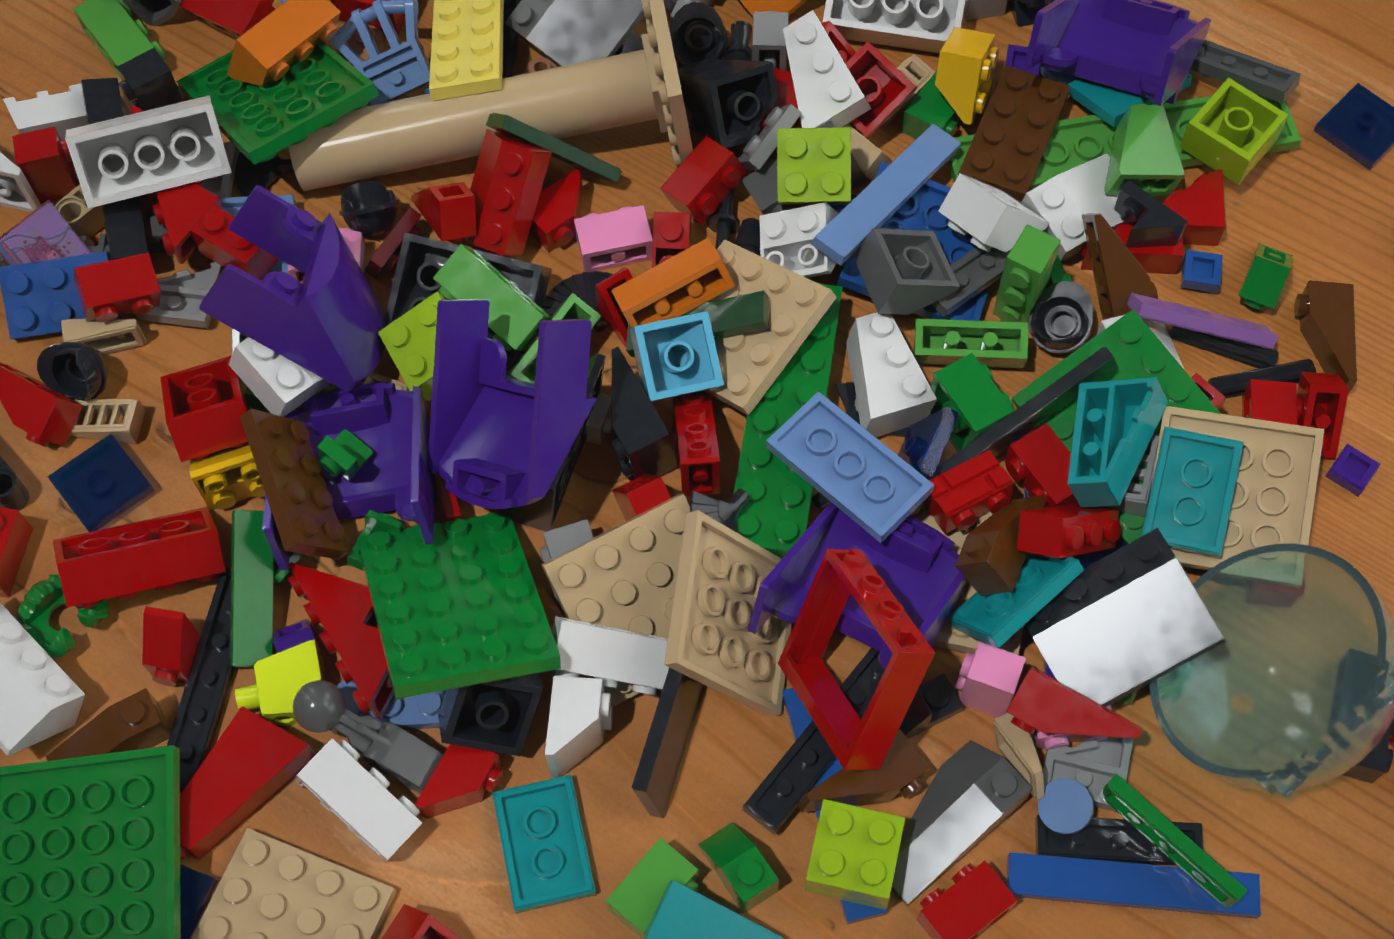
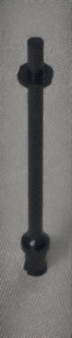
M736 21L730 27V46L727 47L726 60L751 61L752 49L750 48L752 25L746 21ZM738 145L727 148L737 157ZM734 188L719 204L718 214L711 216L709 219V228L716 232V250L724 240L730 242V235L739 230L740 220L732 215Z

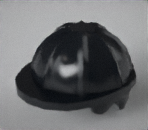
M691 2L683 5L675 13L671 24L670 36L676 60L685 66L706 59L721 60L727 51L728 37L723 21L715 9L703 2Z
M378 181L359 182L342 190L339 214L343 216L350 229L361 232L362 236L373 237L384 234L394 224L400 200L395 197L392 190L388 191Z
M1061 281L1050 285L1039 296L1029 315V331L1036 344L1050 353H1068L1082 346L1089 337L1093 324L1091 296L1083 286L1075 282Z
M83 342L54 344L45 348L37 359V371L44 384L72 400L86 401L96 399L106 388L108 366L99 350Z

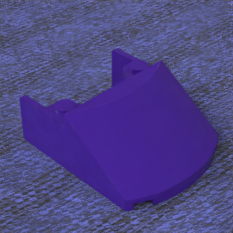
M1055 0L1036 14L1024 67L1031 69L1042 62L1041 67L1048 70L1066 73L1153 99V104L1161 106L1164 102L1173 104L1208 33L1211 19L1205 17L1198 23L1188 19L1189 10L1158 0Z
M255 186L230 222L229 230L305 273L303 281L300 283L288 273L275 271L269 272L264 280L260 281L236 266L228 264L201 301L199 309L347 392L353 390L357 384L364 382L379 364L385 350V345L378 334L380 330L386 327L379 301L330 213L323 222H320L308 211L298 209L261 186Z
M439 300L437 307L428 469L432 474H440L446 481L445 488L448 491L476 506L506 509L534 503L545 497L597 398L586 396L592 322L586 319L543 320L540 322L536 379L534 384L506 377L507 354L499 341L487 338L490 305L488 300Z
M394 383L360 384L348 392L337 388L312 396L302 403L303 407L284 416L304 422L309 430L310 441L316 458L319 461L321 458L317 446L327 435L335 440L345 429L372 450L373 455L350 481L341 474L337 477L321 465V472L327 490L332 496L333 507L338 520L365 516L369 510L377 513L396 510L402 520L418 521L426 545L434 543V503L438 502L435 476L428 469L429 432L424 397L420 387L413 386L412 392L396 390ZM265 494L262 529L279 569L287 570L289 569L290 552L284 550Z
M830 502L761 583L748 631L756 634L771 615L788 623L796 622L827 549L850 550V548L861 550L867 556V559L879 576L885 581V584L897 601L903 606L910 619L922 632L923 637L931 648L963 591L967 579L955 567L959 554L953 550L955 543L931 526L908 516L880 543ZM850 594L835 630L880 651L878 656L879 664L883 669H886L893 653L852 594Z

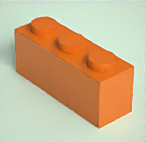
M708 237L611 291L627 322L633 328L638 325L680 317L735 287V284Z

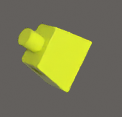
M315 639L257 661L254 664L256 684L235 689L236 703L238 709L241 706L248 710L260 708L263 718L276 726L299 725L292 709L296 693L303 685L311 681H327L323 655Z

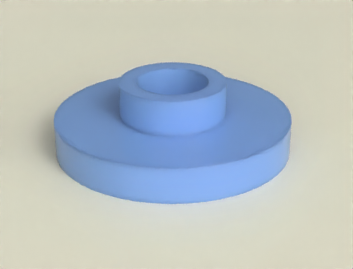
M1068 778L1057 779L1046 785L1044 788L1045 797L1038 799V812L1043 823L1059 834L1069 835L1083 830L1090 823L1094 813V802L1088 789L1080 782Z

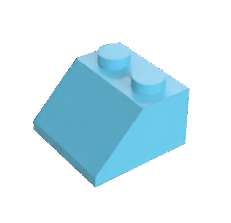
M708 311L638 325L630 329L641 385L651 402L724 386Z

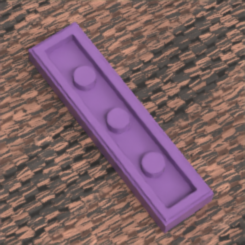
M1135 293L1130 294L1127 303L1131 310L1134 309L1144 319L1268 349L1274 348L1278 338L1274 332L1262 324Z

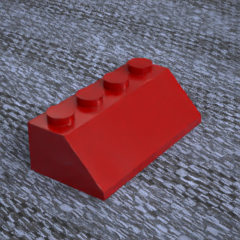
M208 506L53 540L56 564L67 608L73 606L79 609L90 608L100 602L99 600L112 597L120 600L129 599L137 596L139 591L152 588L160 591L169 590L176 587L178 582L191 579L198 582L208 581L215 578L218 573L226 572L217 528Z

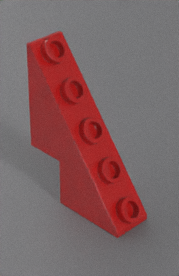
M135 105L131 106L132 114L143 112V110ZM204 180L149 193L150 196L157 195L159 203L153 205V209L159 226L166 225L168 231L167 234L161 235L168 256L175 254L180 264H183L197 248L190 232L193 225L212 204L223 210L219 197L200 186Z
M1216 170L1211 174L1208 172L1203 173L1191 186L1184 190L1177 189L1173 191L1162 202L1188 221L1181 241L1176 246L1128 248L1146 273L1177 274L1184 256L1183 245L1218 246L1226 228L1222 170ZM1123 222L1113 228L1125 245L1135 225L1133 222L1127 224ZM1085 244L1080 250V254L1083 257L1081 270H1092L1088 245Z
M702 390L673 397L682 494L690 496L691 491L702 495L720 493V456L711 395Z
M291 562L289 566L294 574L288 577V580L299 598L303 595L307 596L309 603L303 605L314 626L322 623L325 631L320 633L319 636L330 655L336 651L340 655L342 660L336 662L335 665L346 684L354 680L358 690L352 692L355 701L363 714L371 710L375 718L381 720L394 695L368 586Z

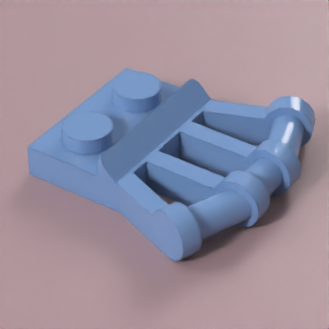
M376 0L372 2L373 6L363 11L359 8L351 12L352 16L329 40L359 72L374 83L379 96L370 100L371 105L393 101L429 84L430 64L424 53L423 45L418 39V0ZM390 14H405L407 42L401 44L390 19ZM376 19L379 20L391 47L390 50L381 54L368 24ZM357 30L370 57L366 61L347 43Z

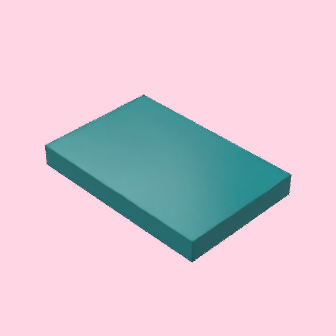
M1189 73L1180 91L1191 86L1192 75ZM1080 77L1067 84L1071 86L1069 96L1112 127L1117 126L1132 104L1144 103L1155 105L1153 104V99Z
M1164 426L1142 536L1158 528L1172 549L1220 558L1244 442Z
M1027 552L1013 592L979 595L976 592L952 613L948 620L954 629L999 648L1080 575L1084 569L1079 560L1072 557L1054 558Z
M572 775L493 792L492 795L515 914L596 896Z
M670 880L642 939H783V937L688 887Z

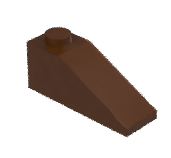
M1082 214L1102 320L1125 315L1130 312L1131 309L1127 303L1131 293L1158 299L1157 289L1154 283L1150 281L1149 275L1102 214Z
M1309 280L1303 293L1297 294L1295 299L1294 313L1296 316H1300V331L1323 371L1327 374H1339L1349 387V394L1357 381L1354 285Z
M1043 495L1010 500L1009 505L1000 508L966 536L955 567L979 595L1013 592L1027 552L1017 550L1020 511L1044 507L1047 500Z
M145 688L106 708L49 753L46 759L51 761L152 748L168 740L171 729L159 703Z
M899 729L879 770L841 769L806 793L797 807L801 812L821 810L823 799L852 806L889 802L899 794L906 799L924 785L921 778L930 767L901 729Z

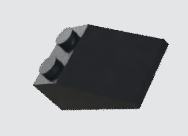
M617 346L612 349L611 425L616 438L611 441V445L617 455L616 461L625 478L632 475L633 479H636L644 474L661 476L678 467L670 433L620 348Z

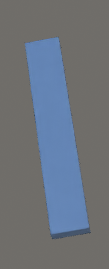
M932 124L814 237L812 245L841 266L861 247L872 228H880L959 150L961 142L935 124Z

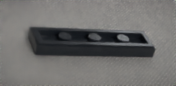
M1039 815L1035 818L1036 855L1177 866L1126 819L1092 818L1090 823L1080 832L1065 835L1056 833L1048 828ZM1172 822L1203 850L1202 823Z

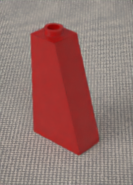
M241 706L180 795V858L184 859L187 853L201 860L290 782L315 756L309 744Z

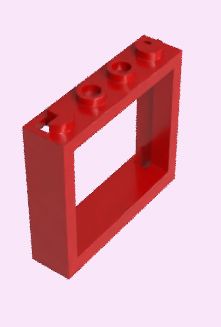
M850 548V550L827 549L780 656L778 665L843 769L879 770L935 652L861 550ZM850 594H852L893 653L862 720L822 661V656Z

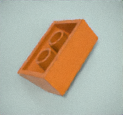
M287 0L236 39L227 74L232 79L258 86L265 85L271 79L274 81L279 80L289 70L291 63L295 60L299 62L305 60L314 50V45L321 40L326 43L338 31L336 25L341 12L329 0Z

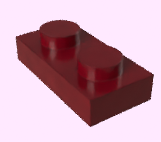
M410 206L371 257L364 271L375 279L383 269L389 273L398 262L399 254L396 252L402 245L404 233L418 235L421 229L416 225L422 214Z

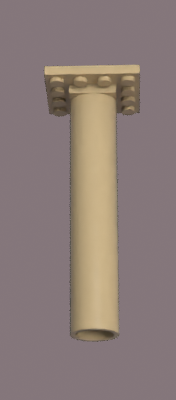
M641 0L648 32L641 35L643 50L502 78V90L432 101L429 93L366 106L348 112L339 117L335 124L316 130L299 144L288 146L294 172L303 191H309L479 156L486 130L490 129L501 133L486 126L489 115L493 113L511 116L557 139L658 119L661 133L668 132L674 165H681L693 151L664 1Z

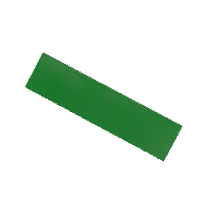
M234 510L232 512L230 667H254L257 661L272 656L273 553L262 529L264 511Z
M1117 773L1099 792V796L1224 908H1229L1237 903L1248 891Z

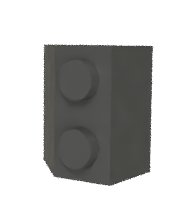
M872 228L853 257L878 314L909 315L956 292L960 287L934 231Z

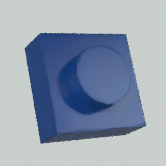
M1186 250L1183 257L1180 287L1217 293L1220 286L1223 255Z

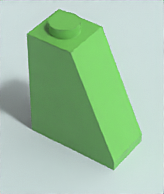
M1144 103L1132 104L1116 126L1104 187L1105 195L1118 196L1120 189L1130 180L1151 196H1168L1185 177V172L1164 106L1147 105Z

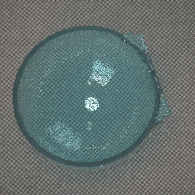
M1293 543L1273 544L1234 555L1207 571L1192 584L1226 642L1150 683L1152 706L1157 721L1170 743L1184 757L1202 770L1225 782L1253 790L1268 791L1272 795L1275 792H1280L1287 798L1295 790L1320 785L1348 772L1364 760L1380 743L1394 719V619L1381 595L1355 567L1336 554L1321 548Z

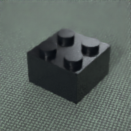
M540 673L446 690L438 714L441 742L520 756L543 691Z

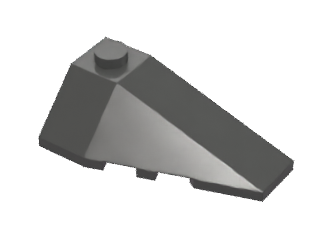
M970 740L941 765L901 837L891 889L906 906L910 905L1024 804L1032 790L1031 785L1004 757Z

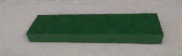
M493 113L488 117L486 126L551 151L552 157L599 179L616 183L619 181L622 171L614 165L511 116Z
M764 290L704 303L681 315L686 316L708 311L714 340L768 329L769 297ZM628 323L626 351L631 357H635L630 335L631 327Z

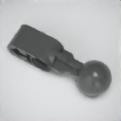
M315 680L306 683L298 690L293 700L292 709L294 717L301 727L316 733L334 729L347 737L348 743L356 751L363 754L362 758L368 764L419 794L422 793L444 754L392 723L386 721L381 723L369 715L359 717L345 708V699L342 692L331 682Z

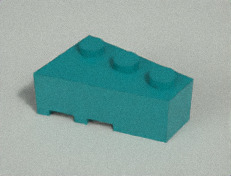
M1157 377L1079 383L1068 486L1080 507L1120 506L1168 404V400Z

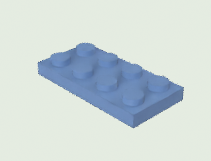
M817 392L766 440V448L880 543L934 490L933 483L820 392Z

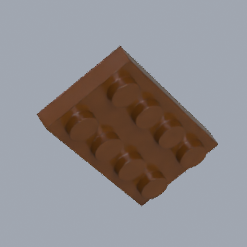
M1005 65L958 175L961 173L1004 191L1016 200L1022 201L1026 193L1029 192L1071 86Z
M249 409L240 416L284 550L339 560L349 553L344 538V530L339 524L333 507L332 496L327 490L321 472V464L313 450L309 430L302 421Z

